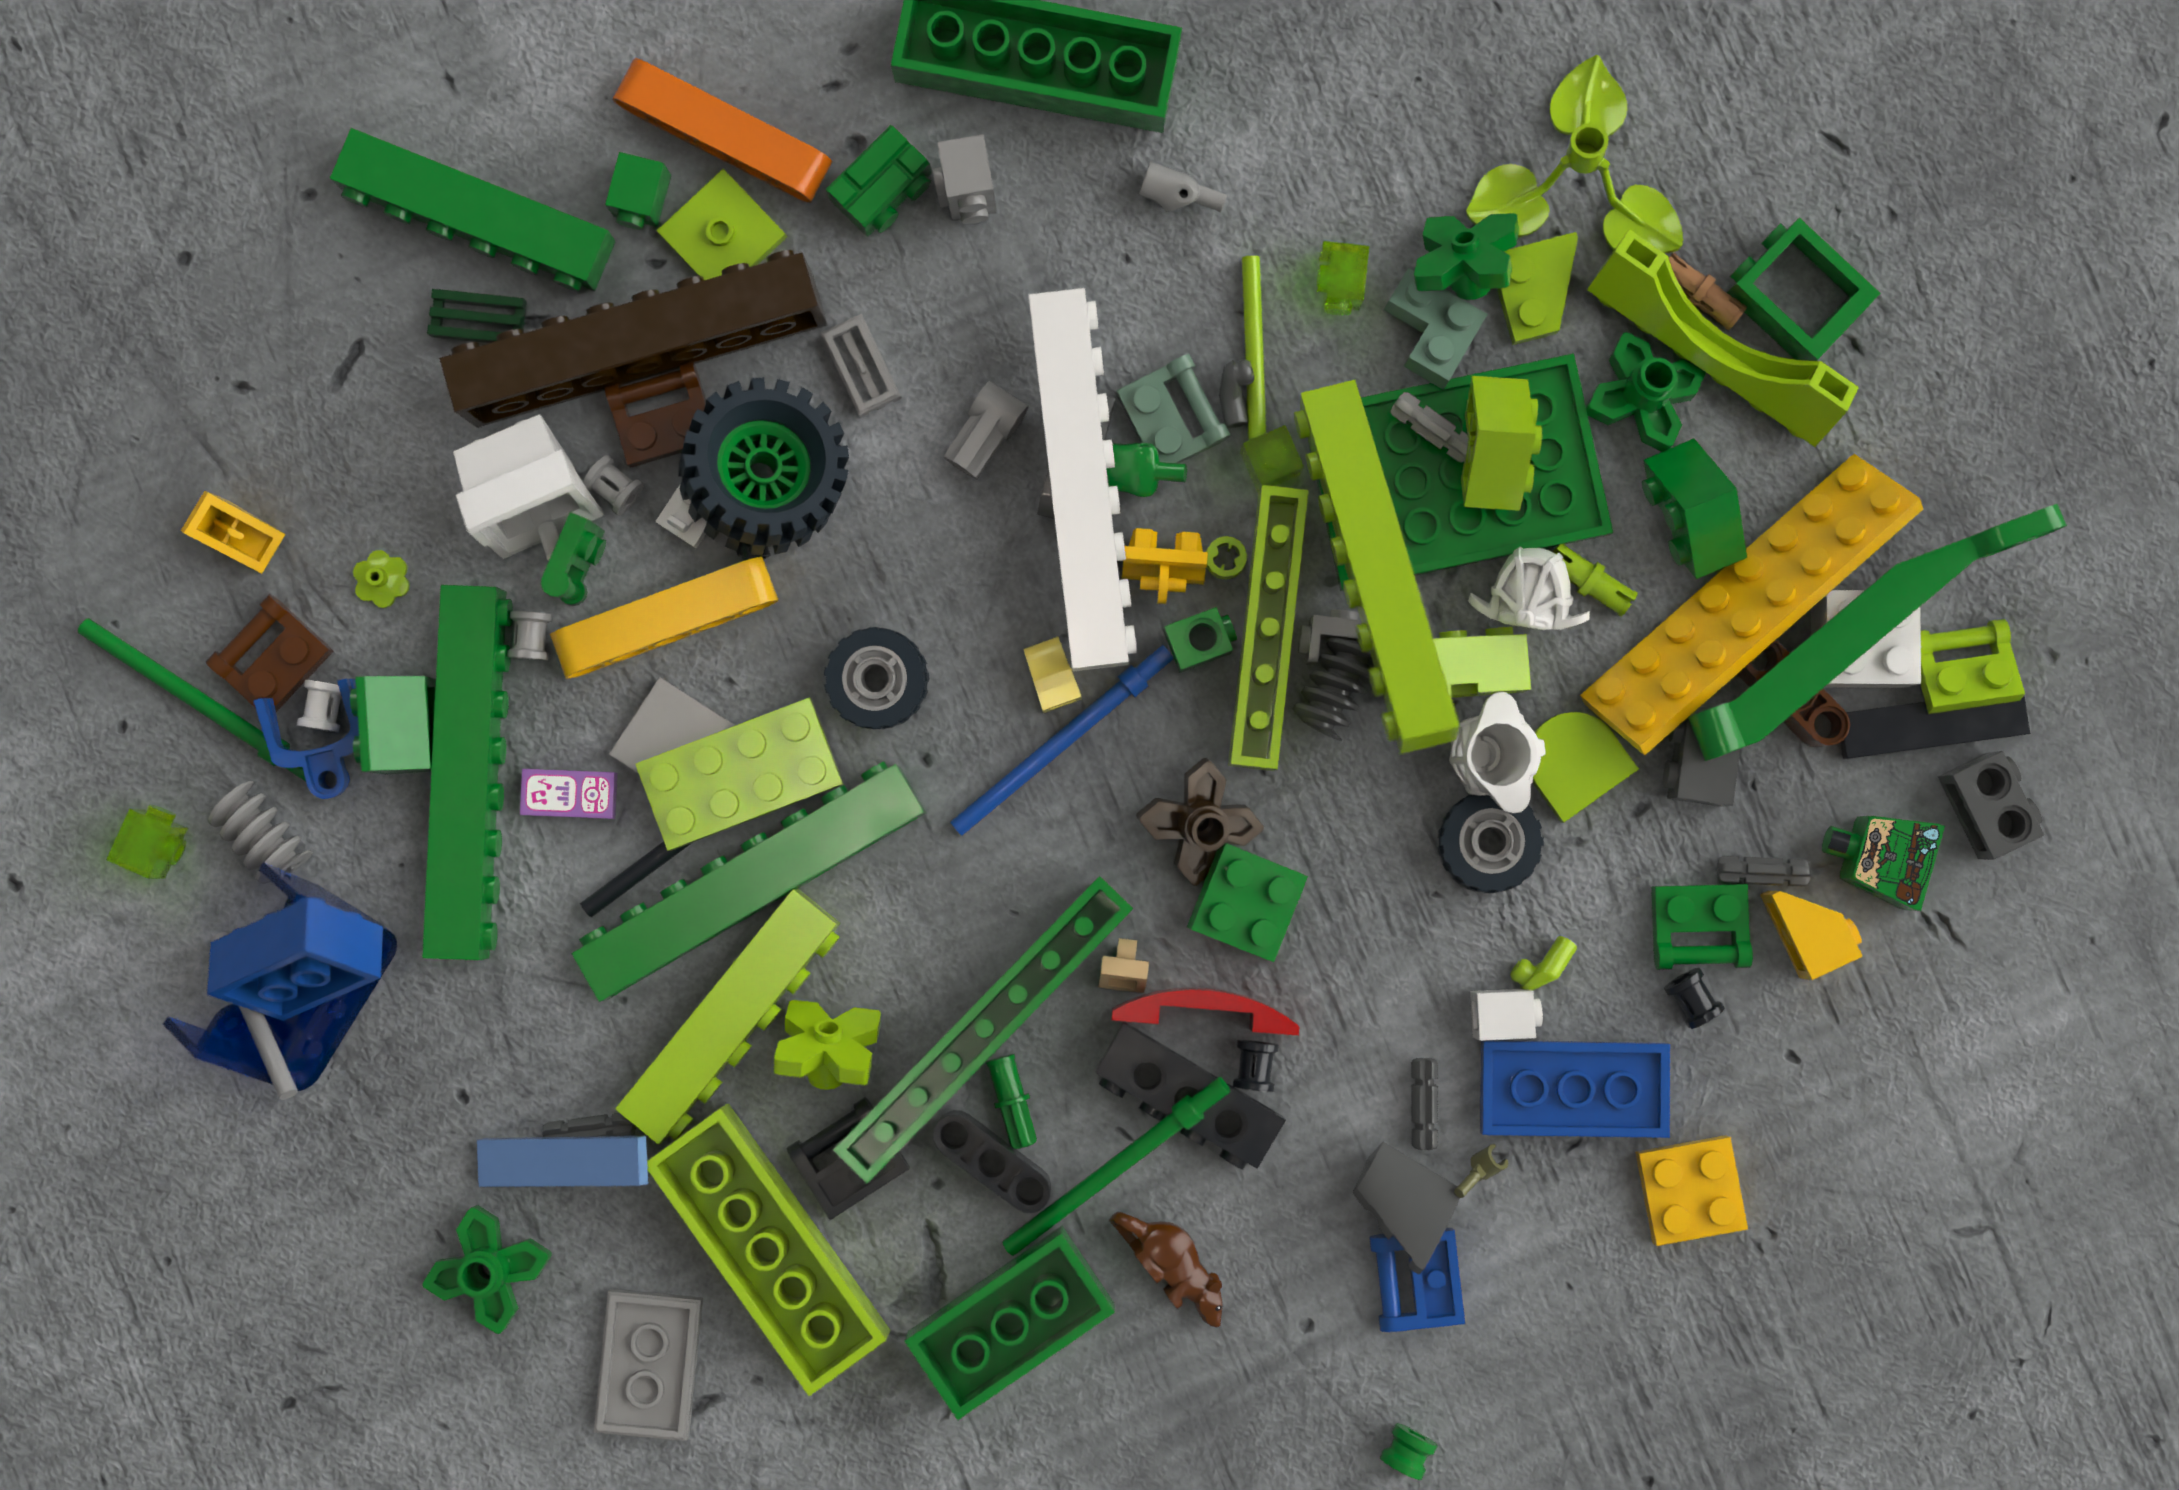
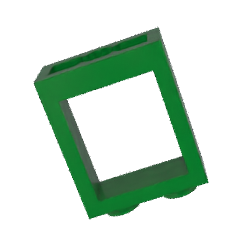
M1800 217L1788 228L1780 223L1763 240L1761 244L1767 250L1757 261H1754L1749 256L1729 276L1736 283L1726 292L1742 304H1745L1747 308L1744 312L1795 360L1817 361L1881 294ZM1791 243L1849 295L1811 336H1808L1753 284Z

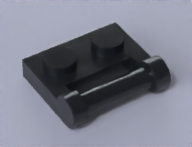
M866 1097L853 1105V1111L802 1143L798 1140L787 1147L790 1158L829 1220L835 1218L910 1169V1166L899 1151L867 1184L841 1157L818 1171L812 1159L844 1139L871 1112L873 1106Z

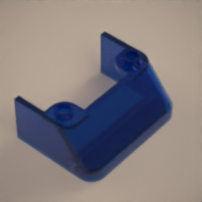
M265 862L262 863L259 871L288 896L284 908L296 903L301 898L316 897L324 900L327 905L345 912L358 913L363 916V919L383 926L382 977L397 951V939L389 929L323 887ZM380 979L284 1021L264 1014L298 1091L309 1088L319 1079ZM230 1004L223 1007L215 1014L206 1029L167 1016L163 1025L194 1058L273 1085L238 1005Z

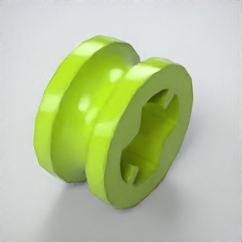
M1219 537L1211 542L1206 551L1208 552L1207 569L1211 575L1218 579L1228 580L1235 578L1246 565V549L1241 541L1234 537ZM1228 546V552L1233 548L1238 553V557L1233 561V569L1224 570V564H1222L1221 568L1215 565L1213 560L1219 555V547Z

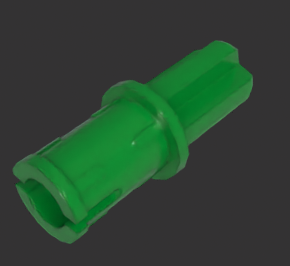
M1010 1054L986 1062V1065L989 1067L998 1102L994 1103V1107L1000 1108L1010 1146L1012 1149H1021L1036 1143L1037 1137L1026 1101L1030 1098L1029 1093L1024 1094L1015 1062V1054Z

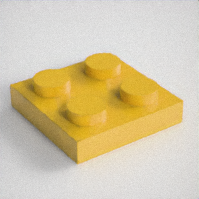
M1724 1135L1635 1152L1652 1243L1654 1245L1661 1246L1748 1230L1731 1137Z

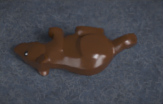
M1117 1211L1109 1219L1110 1223L1126 1240L1137 1259L1153 1280L1158 1283L1165 1279L1168 1285L1163 1290L1178 1310L1182 1306L1183 1297L1190 1299L1194 1302L1200 1317L1205 1323L1212 1327H1219L1221 1325L1223 1308L1220 1292L1222 1282L1217 1274H1208L1207 1270L1200 1263L1197 1249L1188 1232L1171 1222L1147 1223L1123 1212Z

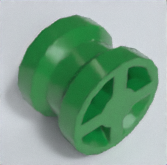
M1396 1423L1392 1430L1394 1439L1390 1447L1383 1449L1379 1458L1402 1474L1416 1480H1422L1426 1472L1424 1463L1428 1456L1435 1454L1438 1445L1420 1432L1403 1424Z

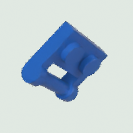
M1453 1228L1445 1229L1429 1262L1419 1275L1410 1269L1415 1312L1401 1313L1394 1252L1404 1250V1248L1394 1236L1389 1240L1384 1234L1369 1237L1371 1252H1376L1383 1311V1314L1379 1316L1381 1332H1399L1465 1324L1455 1230Z

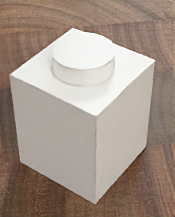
M1532 990L1470 991L1473 1038L1479 1041L1536 1038V1027L1542 1026L1543 1013L1540 999H1534V992Z

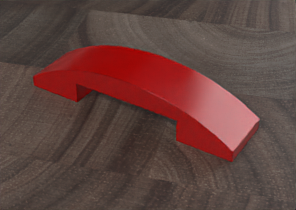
M1174 988L1140 995L1113 1007L1111 1019L1114 1021L1159 1024L1161 1005L1250 1013L1249 1029L1252 1032L1299 1036L1300 1026L1287 1016L1258 1000L1237 993L1209 988Z

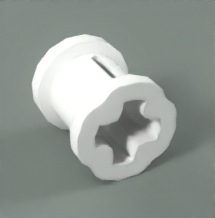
M305 680L304 687L308 689L304 715L298 718L297 726L339 733L340 725L336 723L341 700L339 686L331 683Z

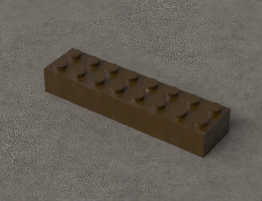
M783 250L769 255L766 258V263L749 267L747 263L731 265L721 271V276L704 280L702 276L690 277L679 281L676 284L677 289L660 294L659 290L656 289L642 291L631 297L632 302L614 307L613 303L597 304L586 310L587 315L569 320L568 316L553 317L541 323L542 328L524 333L523 329L508 330L496 336L497 341L479 346L477 342L460 344L451 349V355L439 358L454 412L478 428L605 391V387L619 383L622 386L680 369L681 364L691 361L695 364L827 326L813 273L803 252L794 254L793 250Z

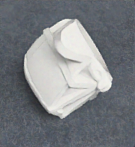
M1518 547L1513 551V554L1508 557L1499 571L1495 585L1491 587L1492 598L1490 603L1473 593L1470 594L1468 599L1469 603L1476 610L1487 617L1500 621L1503 624L1520 627L1559 630L1579 625L1590 619V611L1574 616L1569 614V606L1573 603V596L1570 595V579L1566 563L1562 560L1563 556L1560 552L1555 554L1542 548L1523 549Z
M1498 692L1486 699L1479 716L1465 719L1459 723L1457 739L1451 741L1449 761L1469 794L1477 796L1490 795L1504 811L1518 813L1522 812L1529 804L1530 784L1533 783V776L1537 773L1541 757L1546 754L1544 740L1538 739L1529 724L1525 722L1523 715L1519 713L1517 703L1513 697L1505 692Z

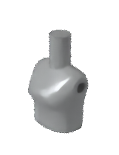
M1152 161L1149 163L1139 195L1156 201L1166 212L1175 211L1192 202L1221 212L1227 197L1224 193L1199 185L1198 181L1188 173L1171 169Z

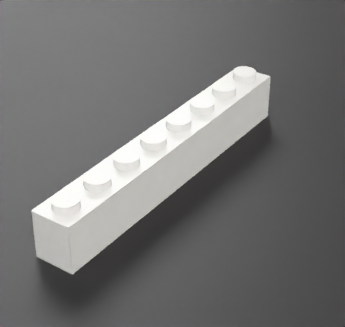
M1085 288L1028 294L1072 669L1074 672L1125 666L1129 664L1128 654L1137 653L1134 625H1124L1123 608L1131 607V597L1128 579L1119 580L1117 561L1126 560L1123 532H1113L1112 515L1120 514V504L1117 486L1108 487L1106 468L1115 467L1112 439H1102L1101 422L1109 421V411L1106 393L1097 394L1095 376L1104 375L1101 347L1092 348L1090 330L1098 329L1096 302H1086Z

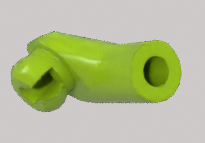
M1558 936L1544 959L1537 965H1532L1528 959L1518 961L1511 970V979L1521 984L1520 989L1532 991L1557 980L1576 952L1577 946L1568 938Z

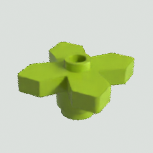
M789 1001L785 1015V1032L792 1037L778 1041L774 1056V1073L776 1075L799 1078L806 1075L812 1086L823 1090L835 1089L843 1083L866 1085L871 1071L872 1052L865 1047L877 1043L881 1012L879 1010L854 1007L840 1016L831 1019L817 1002Z

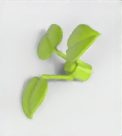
M1599 55L1590 57L1574 68L1562 80L1552 96L1549 109L1551 122L1558 132L1571 135L1566 156L1561 158L1560 163L1545 182L1537 187L1534 174L1523 166L1515 164L1497 166L1480 180L1473 198L1466 209L1468 219L1475 225L1490 214L1516 213L1519 224L1518 238L1527 236L1541 228L1548 219L1549 205L1541 195L1552 187L1566 168L1571 167L1574 171L1582 174L1599 170L1608 202L1614 208L1607 213L1602 225L1605 240L1612 250L1617 247L1629 229L1665 254L1678 251L1683 245V231L1680 220L1670 202L1659 191L1646 185L1636 184L1625 190L1621 201L1615 195L1609 173L1610 162L1604 156L1608 146V136L1614 134L1623 125L1627 116L1628 105L1621 86L1609 73Z

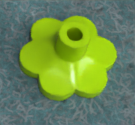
M383 550L371 552L367 561L358 562L353 569V576L358 581L355 587L357 597L363 601H373L380 608L391 607L396 597H403L409 591L410 583L405 577L408 570L406 562L399 557H390ZM379 574L378 580L375 581V576Z

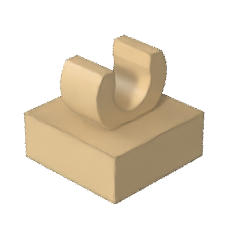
M1119 938L1116 957H1102L1098 988L1137 993L1145 992L1149 962L1135 960L1137 940Z

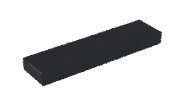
M2025 695L2020 701L1932 714H1928L1925 702L1846 712L1850 720V730L1840 744L1843 759L2030 734Z

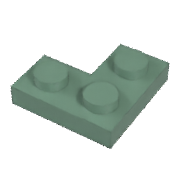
M1410 268L1407 269L1384 308L1386 312L1423 333L1404 367L1443 390L1487 316V313L1446 289L1417 291L1414 271Z

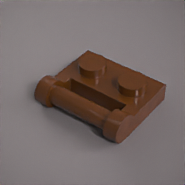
M693 361L681 364L680 370L623 387H620L619 383L605 387L606 398L613 414L627 465L630 468L682 453L687 430L689 431L691 419L697 409L704 411L706 403L698 371ZM686 387L689 395L688 400L630 417L627 404Z
M269 594L260 603L262 609L220 653L215 651L205 662L252 706L255 707L253 700L273 698L277 712L334 651L280 600ZM278 621L286 629L242 673L235 664Z

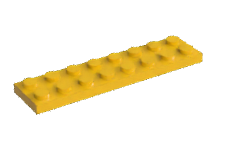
M1856 454L1851 455L1746 548L1747 558L1724 567L1580 694L1584 704L1645 756L1923 510L1921 499Z

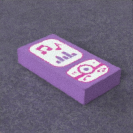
M522 769L520 815L615 819L617 773Z

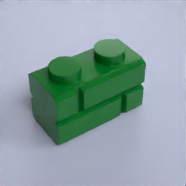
M890 125L825 190L831 202L868 237L875 229L879 233L888 229L899 215L895 209L908 197L914 201L927 190L931 184V180L928 177L932 174L929 161L894 126Z

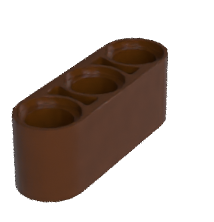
M1775 640L1764 650L1767 664L1763 671L1755 669L1749 663L1737 674L1749 687L1790 654L1778 641ZM1824 688L1783 722L1803 743L1816 748L1840 743L1846 738L1850 730L1849 716ZM1819 714H1824L1831 722V731L1826 738L1818 735L1815 730L1814 723Z

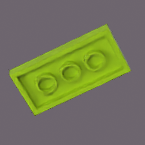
M810 697L635 763L667 851H672L844 785Z

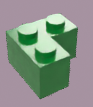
M1694 438L1643 460L1647 479L1642 481V488L1648 502L1652 506L1658 504L1662 509L1665 521L1672 530L1673 539L1668 541V546L1678 566L1684 564L1695 579H1699L1747 558L1737 488Z

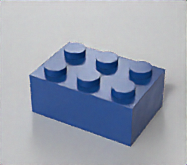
M301 898L288 907L266 914L262 919L243 928L234 929L230 934L210 943L207 995L284 1021L380 979L383 926L363 919V916L358 913L345 912L327 905L320 898Z

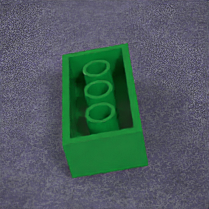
M1061 1226L910 1329L904 1342L958 1421L1114 1314L1115 1303L1064 1227Z

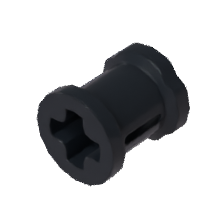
M1700 968L1685 972L1664 987L1667 995H1673L1687 1016L1685 1023L1691 1029L1706 1024L1725 1009L1721 1002H1715L1701 979L1704 974Z
M1237 1040V1048L1241 1050L1238 1078L1233 1079L1232 1086L1246 1090L1274 1092L1275 1084L1270 1082L1273 1054L1278 1052L1279 1045L1262 1041Z

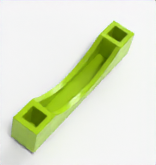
M1630 229L1587 288V291L1595 295L1603 305L1613 308L1627 317L1641 331L1656 337L1672 348L1680 358L1689 360L1708 373L1715 382L1722 386H1727L1747 400L1754 409L1766 413L1785 426L1793 436L1804 439L1814 447L1820 443L1846 414L1858 391V386L1822 361L1794 360L1769 355L1750 348L1723 333L1707 320L1687 298L1674 275L1668 255Z

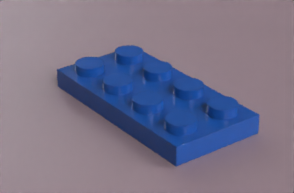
M1481 1041L1480 1133L1482 1135L1670 1138V1044L1652 1042Z

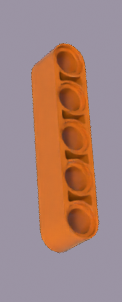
M638 58L633 59L613 97V101L627 112L807 203L812 202L833 162L818 149Z

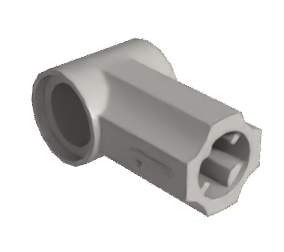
M988 381L968 412L969 419L948 448L944 459L977 480L1004 439L1008 440L1018 428L1029 406L993 382Z

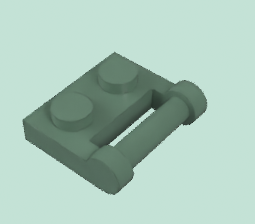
M1190 354L1183 355L1166 366L1116 390V395L1140 442L1153 444L1158 450L1160 462L1180 464L1231 437L1226 424H1220L1193 371L1196 365ZM1175 379L1178 380L1204 431L1202 435L1192 439L1165 384Z

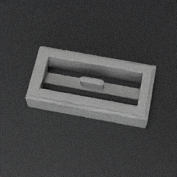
M862 314L820 333L860 418L868 415L870 411L885 407L887 403L902 399ZM857 327L888 390L881 395L850 333L851 330ZM840 335L870 394L871 399L864 403L833 340Z

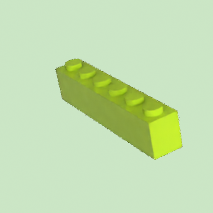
M1262 485L1258 494L1228 766L1267 771L1278 769L1309 490Z
M793 889L615 1110L658 1145L669 1136L676 1141L692 1122L693 1118L687 1113L695 1103L700 1100L706 1104L723 1082L717 1076L729 1063L735 1068L749 1052L752 1045L746 1040L754 1030L759 1027L765 1031L782 1009L776 1003L788 990L794 995L811 973L805 967L817 954L823 959L837 943L840 936L834 931L841 923L800 889Z

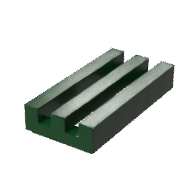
M432 289L433 307H430L429 311L431 325H428L427 334L430 337L492 343L497 341L496 336L502 333L442 326L443 319L513 326V329L524 330L527 304L524 298ZM445 303L513 309L515 314L506 315L444 308Z

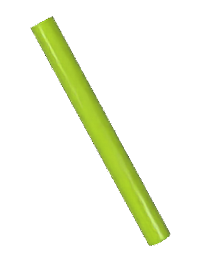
M1244 256L1242 257L1245 360L1251 362L1254 372V381L1246 385L1248 440L1259 441L1267 439L1260 257Z

